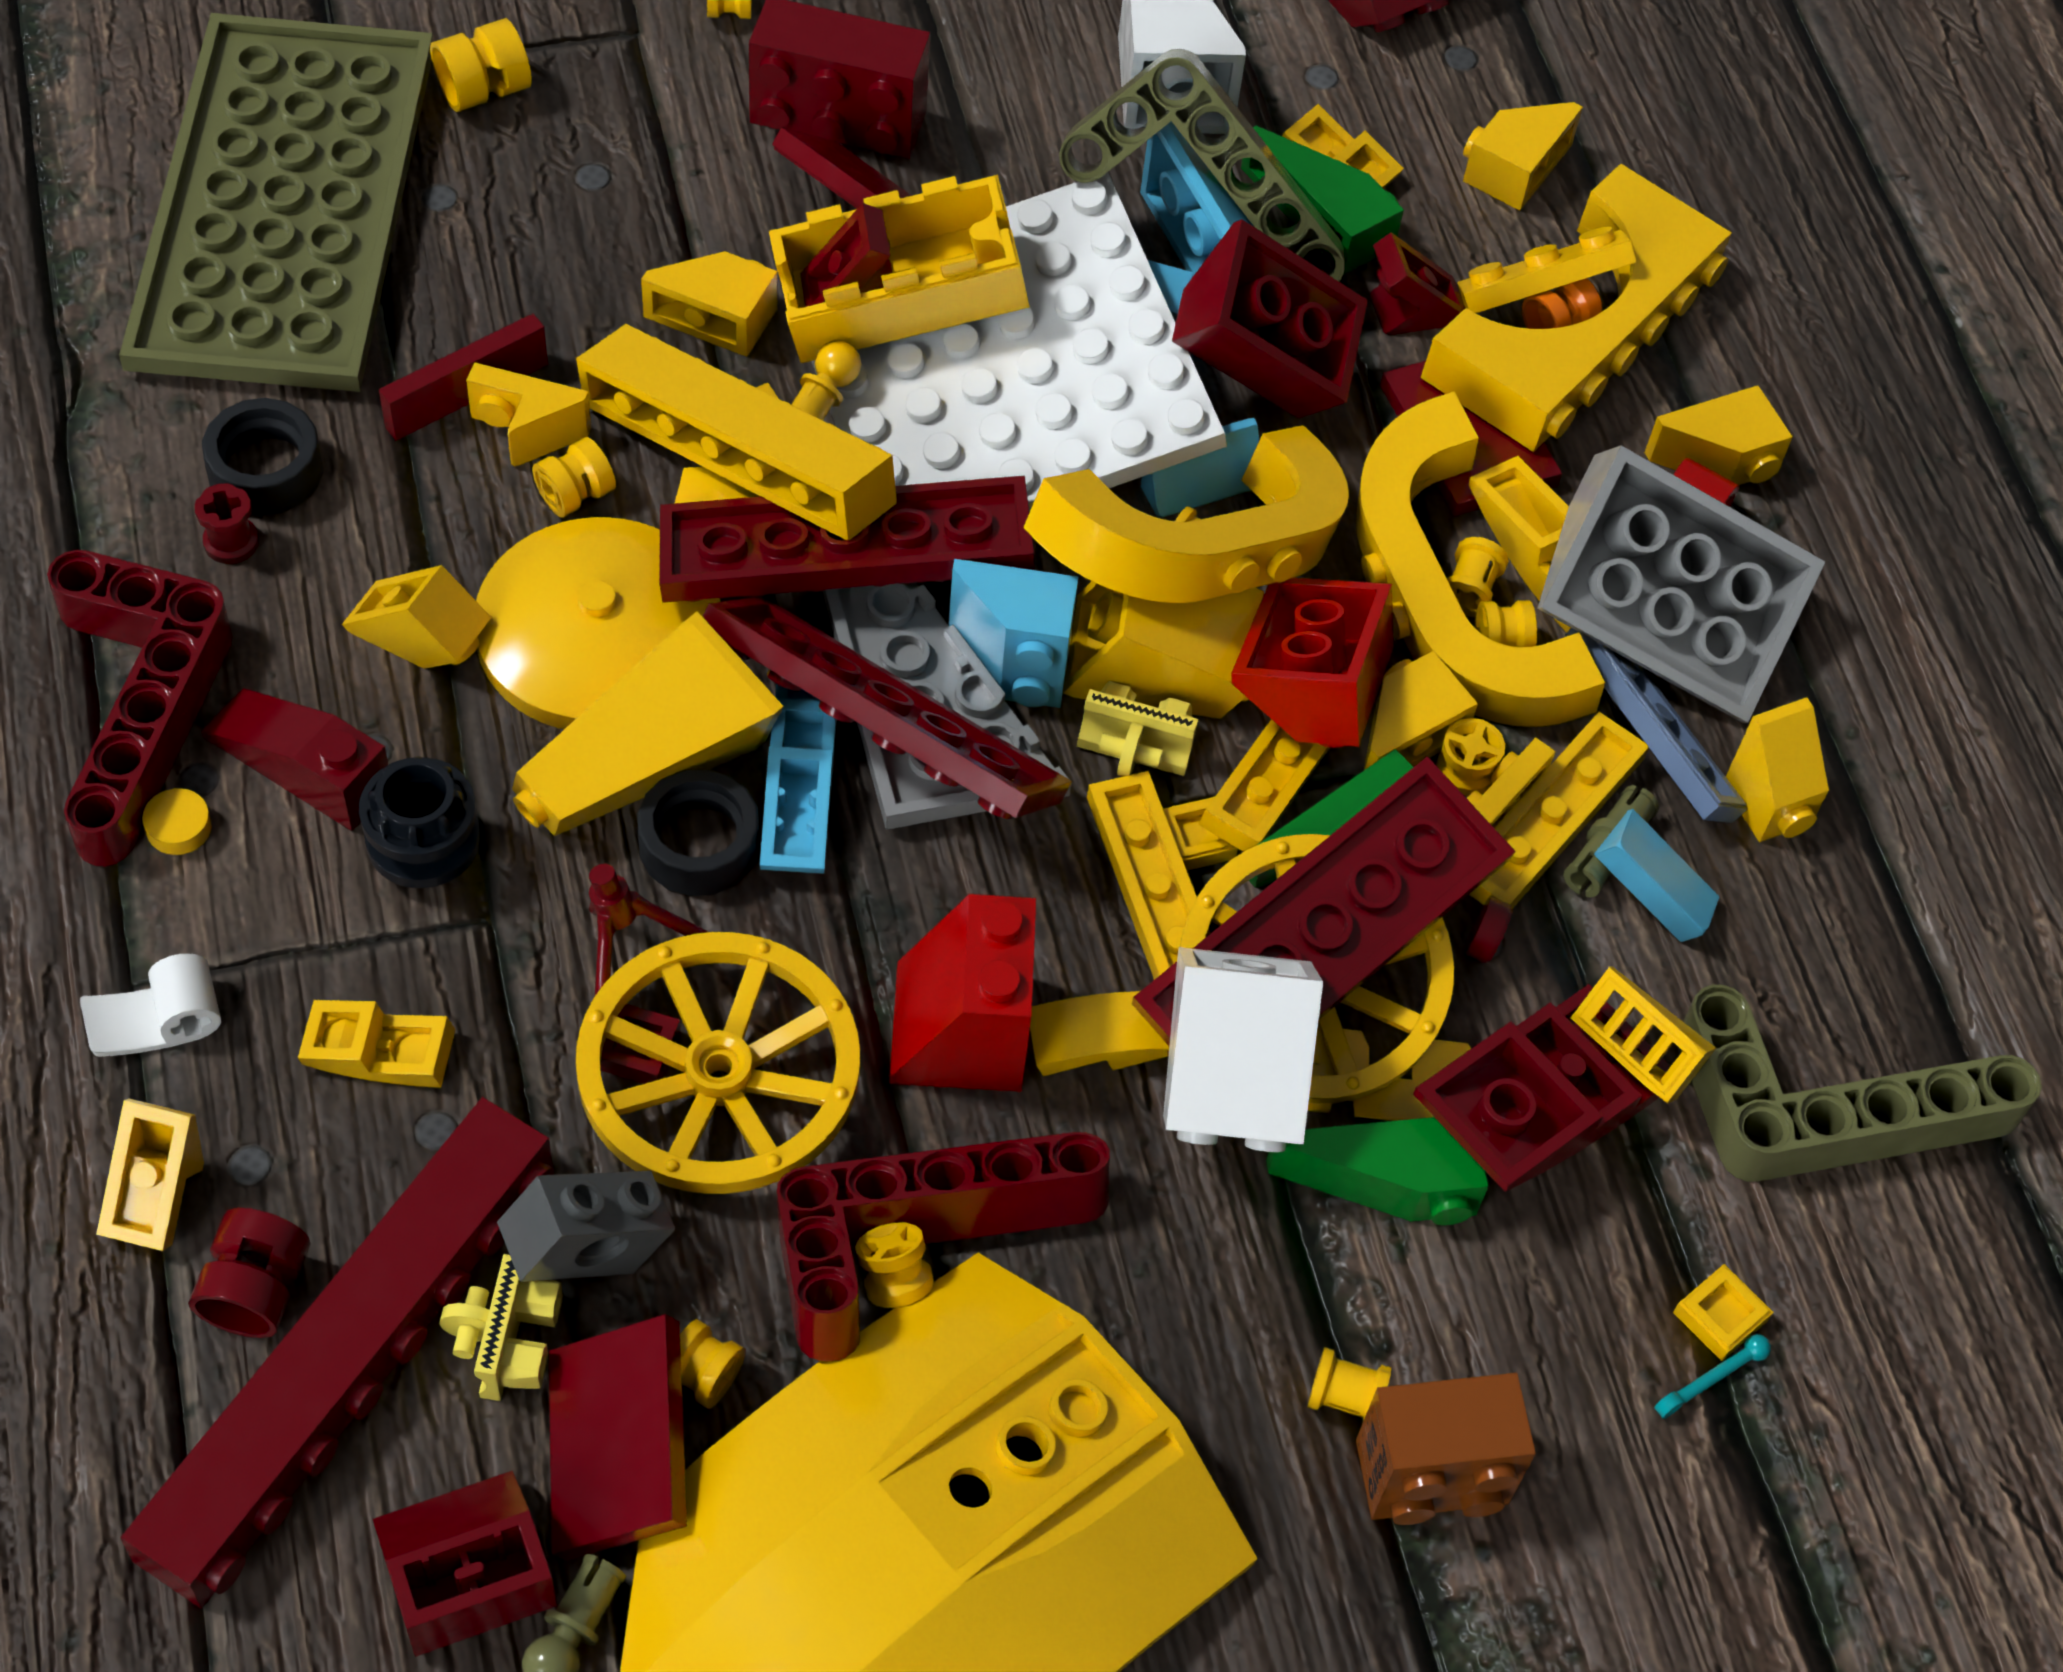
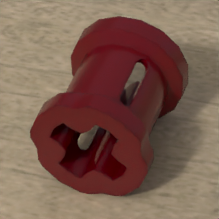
M229 483L215 484L206 488L195 501V515L200 525L205 527L203 547L207 555L219 563L237 564L247 560L255 553L259 545V536L255 525L248 520L252 514L251 501L248 494L243 489L236 488Z

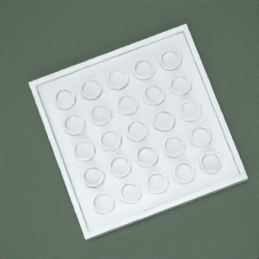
M1108 172L1093 182L1081 183L1077 181L1006 206L1010 228L1012 229L1022 269L1029 308L858 349L862 364L859 376L852 384L845 387H837L843 396V401L839 407H831L830 409L837 428L893 455L895 486L1025 475L1029 513L1044 478L1090 469L1108 488H1112L1227 447L1225 432L1189 352L1172 342L1175 320ZM815 360L811 362L816 373Z

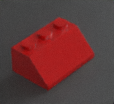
M1292 578L1281 583L1268 584L1232 670V685L1297 742L1319 743L1329 748L1343 746L1359 747L1394 647L1392 584Z

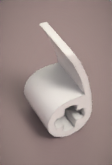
M196 954L172 955L159 960L150 968L148 972L150 989L119 994L82 996L80 1004L88 1043L92 1053L95 1056L102 1057L148 1052L199 1040L216 1031L221 1024V1017L208 961L203 956Z

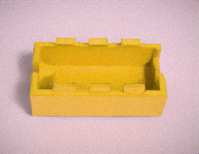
M998 175L957 184L956 176L921 184L923 193L904 198L899 197L898 190L863 198L864 204L883 210L887 238L890 241L889 260L892 273L881 275L884 288L861 293L857 281L823 290L825 302L805 307L800 273L856 210L842 212L841 205L839 204L806 212L807 222L770 230L769 236L775 265L780 277L787 311H785L800 363L815 360L818 351L831 341H844L853 345L858 350L1029 308L1022 269Z

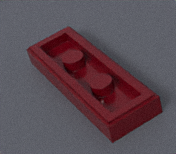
M533 313L380 388L379 394L385 428L395 441L469 405L466 380L474 362L526 376L548 365L545 327Z

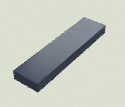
M1571 628L1565 634V636L1567 637L1572 634L1578 633V631ZM1580 633L1605 681V690L1702 819L1733 823L1747 810V804L1643 667Z

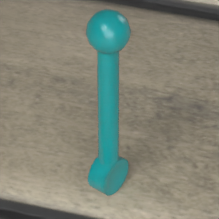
M1760 1334L1749 1336L1745 1340L1744 1349L1679 1391H1673L1666 1395L1654 1406V1409L1662 1419H1665L1679 1410L1686 1402L1751 1360H1765L1771 1352L1769 1340Z

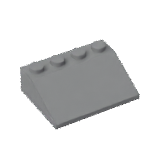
M1620 445L1594 455L1568 507L1537 609L1741 723H1748L1824 567L1825 561Z

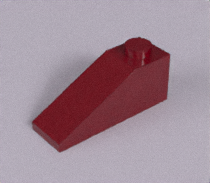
M245 688L202 730L203 738L350 831H353L361 823L359 802L366 784L379 770L388 765L384 745L336 715Z

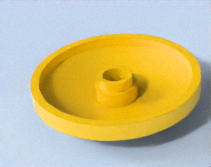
M611 517L569 520L545 527L530 534L507 550L490 569L480 587L476 601L492 618L477 636L479 640L477 652L487 678L507 702L525 715L541 723L565 729L696 611L703 616L709 603L721 602L720 598L695 602L678 601L662 603L659 585L660 529L637 521Z

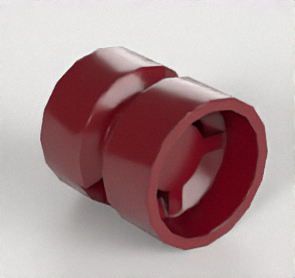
M239 1207L227 1210L223 1215L210 1247L212 1257L216 1261L208 1262L203 1266L188 1302L191 1311L214 1327L233 1334L253 1338L272 1337L278 1330L290 1299L289 1291L284 1285L294 1283L298 1278L311 1245L309 1236L300 1227L287 1219L269 1212Z

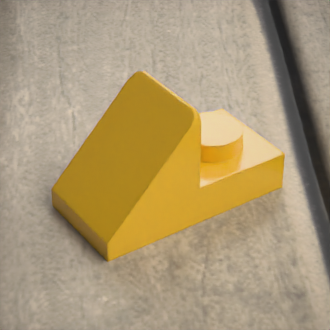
M474 362L466 380L471 418L482 420L495 427H509L507 435L512 466L522 465L573 444L584 437H588L591 431L588 391Z
M130 1098L123 1101L96 1235L164 1251L173 1245L186 1179L202 1171L204 1165L195 1114Z

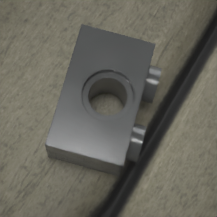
M652 1171L540 1175L533 1180L497 1221L520 1282L634 1274L675 1230Z

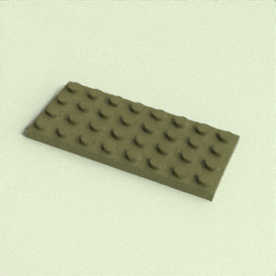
M220 13L210 14L119 354L123 371L361 391L432 63L430 45L431 42H434L433 33Z

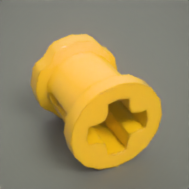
M1468 537L1458 544L1454 554L1457 565L1453 575L1449 576L1447 580L1464 614L1469 617H1476L1479 603L1481 601H1492L1493 593L1491 589L1495 579L1504 574L1509 560L1505 550L1494 541L1482 537Z
M1324 1347L1307 1408L1317 1411L1324 1405L1363 1417L1364 1421L1377 1387L1388 1386L1392 1367L1381 1365L1377 1370L1336 1358L1335 1350Z

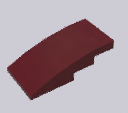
M1590 984L1557 1007L1551 1002L1517 1026L1510 1021L1415 1088L1413 1095L1505 1192L1546 1172L1585 1149L1659 1098L1571 1019V1016L1593 989ZM1606 1002L1596 1015V1018L1606 1025L1616 1010ZM1625 1021L1616 1034L1626 1040L1634 1028ZM1643 1040L1636 1050L1646 1057L1652 1047ZM1663 1058L1656 1065L1665 1073L1671 1067Z

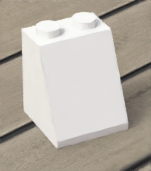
M1122 0L1118 33L1121 87L1171 49H1185L1191 51L1202 61L1233 103L1238 106L1246 50L1244 44L1213 0ZM1174 65L1166 68L1161 73L1162 82L1169 91L1183 93L1193 85V77L1185 67ZM1134 102L1123 104L1124 127L1138 129L1147 123V114L1142 106ZM1207 112L1197 120V126L1201 133L1226 134L1229 130L1227 119L1217 112Z
M1179 947L1163 1113L1166 1130L1177 1131L1178 1140L1193 1144L1213 1145L1217 1144L1218 1135L1245 1138L1246 1147L1266 1152H1283L1286 1149V1143L1304 1144L1323 980L1311 961Z

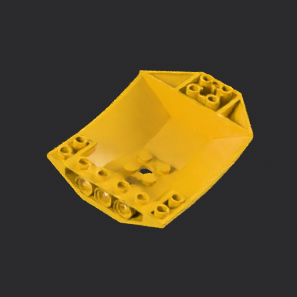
M978 1252L934 1281L931 1292L923 1299L911 1305L894 1308L860 1332L859 1345L846 1358L833 1362L819 1361L712 1445L685 1470L687 1526L638 1540L620 1672H1120L1159 1639L1250 1569L1258 1558L1180 1420L1083 1315ZM1016 1436L1027 1437L1040 1447L1043 1458L1033 1462L1022 1461L1009 1451L1006 1440ZM963 1474L976 1476L986 1484L990 1495L989 1501L975 1508L963 1506L951 1495L949 1482L956 1476Z

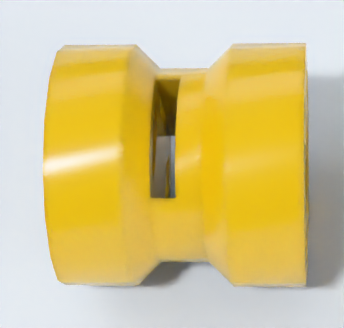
M584 437L569 445L567 454L559 458L548 456L535 463L532 467L533 477L542 498L558 517L564 518L579 510L584 499L588 497L601 498L616 488V479L608 459L595 441L589 437Z

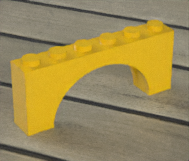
M1623 164L1618 165L1590 192L1577 228V232L1583 234L1600 227H1612L1613 232L1622 230L1631 240L1636 263L1612 270L1617 282L1618 299L1606 310L1586 321L1551 329H1528L1509 326L1489 320L1465 308L1433 338L1421 375L1423 380L1444 394L1455 391L1462 406L1532 452H1535L1551 435L1556 439L1561 437L1572 423L1577 409L1582 404L1587 407L1592 406L1604 391L1608 378L1613 373L1619 377L1622 376L1635 360L1639 348L1644 343L1652 346L1664 332L1669 318L1674 313L1680 317L1685 314L1694 302L1699 288L1703 284L1708 287L1713 286L1728 264L1729 259L1723 253L1732 232Z

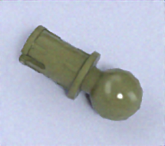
M585 1554L582 1559V1565L556 1611L547 1610L544 1619L554 1627V1630L551 1634L535 1639L526 1648L522 1660L523 1672H579L580 1657L577 1647L580 1642L590 1646L596 1645L599 1637L595 1630L618 1588L627 1578L625 1573L604 1559L599 1566L597 1564L599 1561L597 1556Z

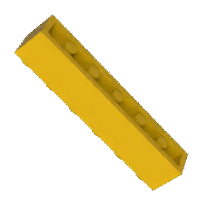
M628 324L623 325L576 358L581 389L589 393L590 409L847 541L897 503L892 454Z

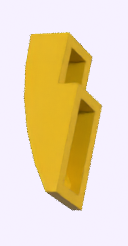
M1516 456L1471 476L1469 487L1499 544L1507 553L1509 560L1523 581L1540 601L1569 506L1519 456ZM1553 618L1566 633L1571 629V627Z

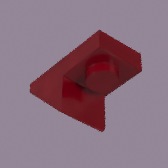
M862 203L803 269L800 277L805 307L825 302L823 290L857 281L861 293L884 288L881 275L892 273V267L889 260L890 241L887 238L882 209Z
M1389 233L1373 245L1381 266L1377 271L1381 284L1371 291L1370 298L1384 333L1396 335L1444 328L1465 309L1454 277L1399 237Z

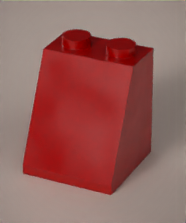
M968 894L897 962L889 1084L1022 1091L1032 1017L1036 898Z

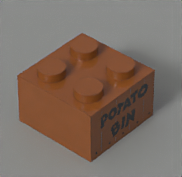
M1517 1372L1377 1387L1356 1438L1371 1520L1393 1518V1522L1398 1525L1422 1523L1432 1519L1435 1513L1462 1510L1463 1515L1466 1517H1483L1501 1511L1505 1505H1509L1536 1455Z

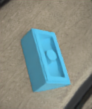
M1254 418L1222 426L1225 432L1227 447L1143 476L1141 488L1155 514L1158 517H1166L1181 512L1187 506L1195 508L1251 491L1241 479L1259 442L1258 425Z
M1634 809L1628 810L1594 855L1680 942L1702 936L1711 923L1720 896Z

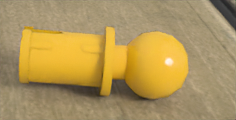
M844 341L826 343L818 351L815 359L817 375L811 373L803 374L800 379L802 388L791 405L821 420H824L831 407H839L843 401V396L837 387H845L852 384L859 376L862 366L860 354L854 346Z

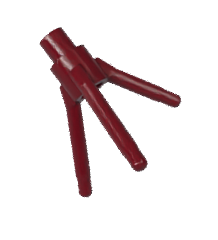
M599 864L591 869L589 873V879L592 884L589 889L591 900L589 911L597 915L598 927L595 995L611 977L612 944L616 930L629 926L636 916L644 915L684 936L709 932L649 902L636 891H630L626 880L617 875L610 864Z

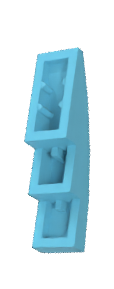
M776 684L775 697L784 707L771 730L760 870L824 874L837 719L823 712L818 706L821 700L805 690L793 691Z

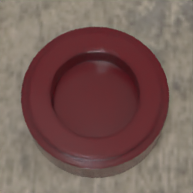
M1492 896L1488 897L1464 949L1465 955L1482 963L1490 962L1509 925L1513 913L1510 904Z

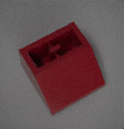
M513 1470L372 1519L415 1657L557 1606L552 1576L530 1510Z

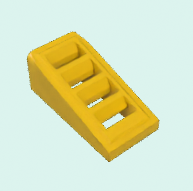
M1613 966L1606 970L1571 1016V1019L1643 1085L1667 1104L1678 1099L1716 1050L1715 1046ZM1616 991L1625 1000L1605 1025L1596 1018V1015ZM1637 1009L1644 1017L1628 1038L1624 1040L1616 1033L1633 1010ZM1655 1025L1663 1034L1645 1057L1636 1049ZM1675 1043L1683 1051L1665 1073L1656 1065L1672 1044Z

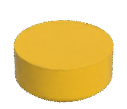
M174 788L160 792L147 803L143 811L142 821L147 838L151 845L160 852L170 855L190 853L202 846L210 835L212 822L207 804L199 794L191 790Z

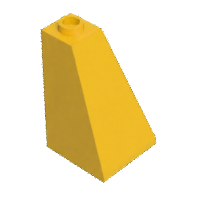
M696 611L516 772L512 790L516 794L513 802L518 811L531 825L538 828L543 824L553 836L559 835L644 798L645 794L654 785L667 776L682 770H710L756 750L768 738L784 706L701 614Z

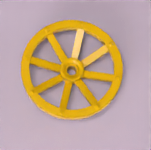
M1301 834L1280 837L1247 849L1231 859L1207 882L1195 900L1182 933L1180 947L1194 948L1206 938L1211 922L1221 926L1237 912L1225 904L1224 901L1242 884L1275 868L1278 879L1330 835ZM1442 917L1387 963L1391 964L1425 953L1428 976L1426 997L1421 1014L1360 986L1341 1001L1343 1004L1409 1034L1390 1054L1378 1062L1358 1070L1335 1007L1318 1020V1026H1320L1336 1075H1312L1309 1094L1310 1103H1339L1375 1093L1401 1078L1426 1053L1446 1018L1454 985L1453 952L1449 934Z
M735 932L691 934L660 943L635 956L619 968L595 995L585 1013L576 1045L578 1090L582 1106L597 1136L620 1161L634 1171H652L656 1182L688 1192L704 1194L744 1192L778 1182L789 1171L806 1166L821 1154L837 1136L846 1122L857 1093L860 1075L858 1031L850 1008L837 986L819 967L800 953L780 943L750 934ZM712 963H730L746 966L723 1031H711L683 968ZM767 972L790 983L815 1006L812 1010L749 1045L743 1040ZM663 977L692 1043L686 1048L617 1016L633 996L647 985ZM829 1029L836 1055V1068L832 1083L755 1070L758 1066L822 1030ZM608 1038L684 1073L607 1094L601 1077V1057L605 1040ZM716 1071L728 1073L725 1077L720 1078L713 1077L710 1074ZM748 1092L821 1106V1108L798 1134L776 1147L745 1094ZM687 1096H695L669 1152H665L642 1139L620 1118L624 1114ZM716 1106L726 1107L754 1153V1157L725 1162L691 1160Z

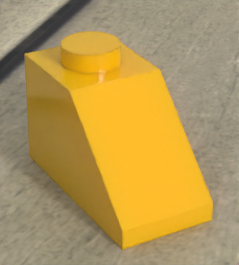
M1575 102L1499 110L1485 128L1477 126L1468 138L1463 150V156L1469 158L1463 182L1520 211L1572 146L1583 106Z
M726 251L647 270L641 278L643 317L745 357L749 355L777 311V271L765 267L758 261L747 260Z
M1759 385L1657 416L1644 453L1650 462L1676 470L1681 462L1688 457L1738 485L1748 482L1761 483L1778 473L1793 436Z
M443 565L375 581L341 625L349 633L426 669L446 664L458 665L467 660L479 647L477 636L492 617Z
M1434 650L1413 662L1410 659L1398 662L1383 676L1374 712L1364 770L1394 749L1414 767L1425 757L1428 756L1430 758L1442 750L1444 735L1452 724L1461 719L1474 718L1478 703Z
M1807 697L1753 716L1726 774L1728 781L1747 804V810L1742 816L1759 843L1782 834L1785 838H1792L1808 830L1816 822V815L1829 791L1814 707Z

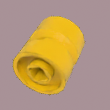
M507 18L476 27L473 38L467 37L464 33H458L431 42L430 54L434 72L445 99L455 112L486 103L489 92L495 93L498 97H503L531 87V69L524 45L512 22Z

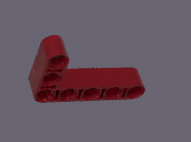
M73 550L56 557L50 564L47 573L61 620L67 627L76 631L142 647L64 807L66 822L79 856L93 866L106 867L117 864L125 859L134 848L144 827L142 821L144 808L155 795L161 792L227 655L233 636L222 592L215 585L204 580L91 551ZM157 719L155 721L145 723L146 721ZM133 770L127 774L118 775L121 772ZM108 822L104 826L91 828L98 823Z
M1070 1132L804 1166L793 1169L783 1175L777 1185L779 1235L796 1338L801 1351L809 1358L833 1362L846 1358L859 1345V1293L852 1254L856 1253L855 1246L859 1238L867 1231L880 1225L906 1222L920 1228L925 1244L1094 1221L1105 1213L1109 1205L1110 1149L1106 1142L1098 1136L1087 1132Z

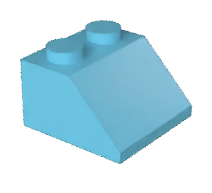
M954 559L949 626L954 625L1004 691L1005 700L1016 701L1027 707L1050 706L1060 708L1079 577Z

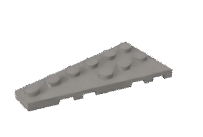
M916 582L889 584L881 587L864 586L822 591L835 640L1068 778L1060 766L1054 768L1040 749L1039 738L1028 724L1022 725L1007 705L1004 691L954 625L949 626L935 608L936 600L924 584L919 586ZM857 722L886 830L986 811L978 804L979 796L960 784L957 787H953L933 779L924 771L926 765L924 762L907 752L901 755L880 747L871 739L873 732ZM1071 785L1064 797L1070 796Z

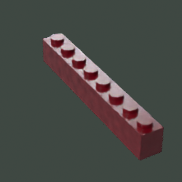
M482 1096L120 1538L133 1563L200 1609L203 1608L214 1593L222 1594L234 1584L244 1568L246 1562L244 1555L262 1533L265 1535L271 1534L284 1521L292 1506L293 1499L291 1496L308 1475L315 1477L327 1467L338 1448L337 1438L353 1418L361 1420L373 1409L383 1391L382 1382L398 1362L406 1364L416 1355L426 1338L427 1325L442 1307L459 1301L469 1284L470 1271L484 1254L492 1256L502 1247L504 1239L497 1221L537 1176L554 1175L549 1137Z

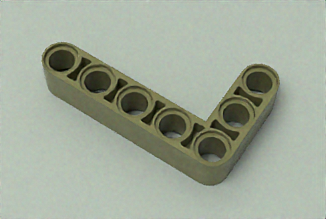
M1171 49L1162 54L1074 125L1067 133L1059 152L1060 165L1064 173L1072 180L1087 183L1104 176L1172 121L1255 228L1302 258L1313 249L1322 248L1328 250L1333 255L1335 263L1325 273L1337 281L1341 280L1345 270V252L1341 240L1202 61L1191 51ZM1174 65L1185 67L1193 77L1191 88L1183 93L1169 91L1164 86L1161 78V73L1166 68ZM1127 102L1137 103L1144 108L1148 121L1138 129L1126 128L1119 122L1116 109ZM1207 112H1217L1227 119L1229 130L1220 138H1209L1200 132L1197 120ZM1080 139L1095 141L1102 150V159L1092 165L1080 163L1072 152L1073 143ZM1242 158H1253L1262 164L1265 175L1259 181L1247 184L1236 178L1233 166ZM1281 203L1293 205L1300 214L1299 221L1290 228L1275 226L1268 217V212L1273 206Z
M1710 985L1702 988L1695 995L1683 1020L1685 1024L1716 1047V1050L1692 1079V1083L1722 1164L1735 1178L1746 1182H1759L2002 1137L2016 1129L2040 1096L2042 1088L2040 1076L2030 1063L2014 1055H1999L1783 1094L1751 1008L1745 997L1736 989L1726 985ZM1705 1021H1711L1713 1023H1716L1723 1030L1714 1029L1710 1027L1707 1023H1705ZM1725 1077L1738 1080L1745 1088L1732 1085ZM1995 1091L2002 1093L2009 1099V1101L2002 1099L1995 1093ZM1933 1102L1942 1104L1950 1113L1939 1109ZM1871 1113L1881 1115L1889 1124L1880 1122ZM1809 1124L1820 1126L1828 1135L1817 1133ZM1746 1135L1760 1138L1767 1147L1754 1144Z

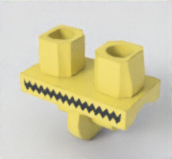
M1112 681L1107 682L1100 692L1092 689L1089 690L1085 700L1083 721L1076 747L1119 758L1117 776L1132 775L1135 763L1181 776L1185 775L1198 724V719L1192 717L1193 707L1191 703L1169 697L1166 700L1160 701L1158 708L1135 702L1137 694L1133 692L1130 686Z
M503 1254L490 1310L486 1309L489 1291L482 1287L471 1286L469 1287L465 1303H453L443 1307L439 1322L444 1331L456 1336L452 1352L456 1357L462 1359L473 1358L477 1341L481 1342L474 1369L475 1376L482 1380L479 1396L483 1399L501 1401L504 1387L540 1389L542 1387L548 1358L547 1344L516 1339L520 1322L555 1327L563 1298L561 1282L554 1280L520 1282L510 1255Z

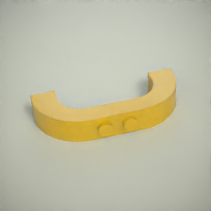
M1455 391L1419 403L1406 410L1381 432L1367 455L1361 476L1356 512L1357 537L1363 554L1361 564L1365 579L1371 583L1392 584L1393 636L1397 640L1404 639L1414 661L1434 650L1476 700L1478 705L1475 715L1480 718L1511 726L1540 727L1565 723L1597 712L1605 681L1579 632L1539 646L1513 647L1495 642L1484 636L1466 618L1412 510L1411 502L1423 489L1431 484L1471 471L1479 437Z
M1304 425L1263 433L1241 479L1266 505L1191 522L1169 521L1143 513L1125 503L1090 469L1044 478L1023 528L1062 564L1103 587L1150 601L1189 603L1232 593H1240L1276 582L1281 583L1310 571L1321 560L1348 504L1349 490L1346 477L1335 457Z

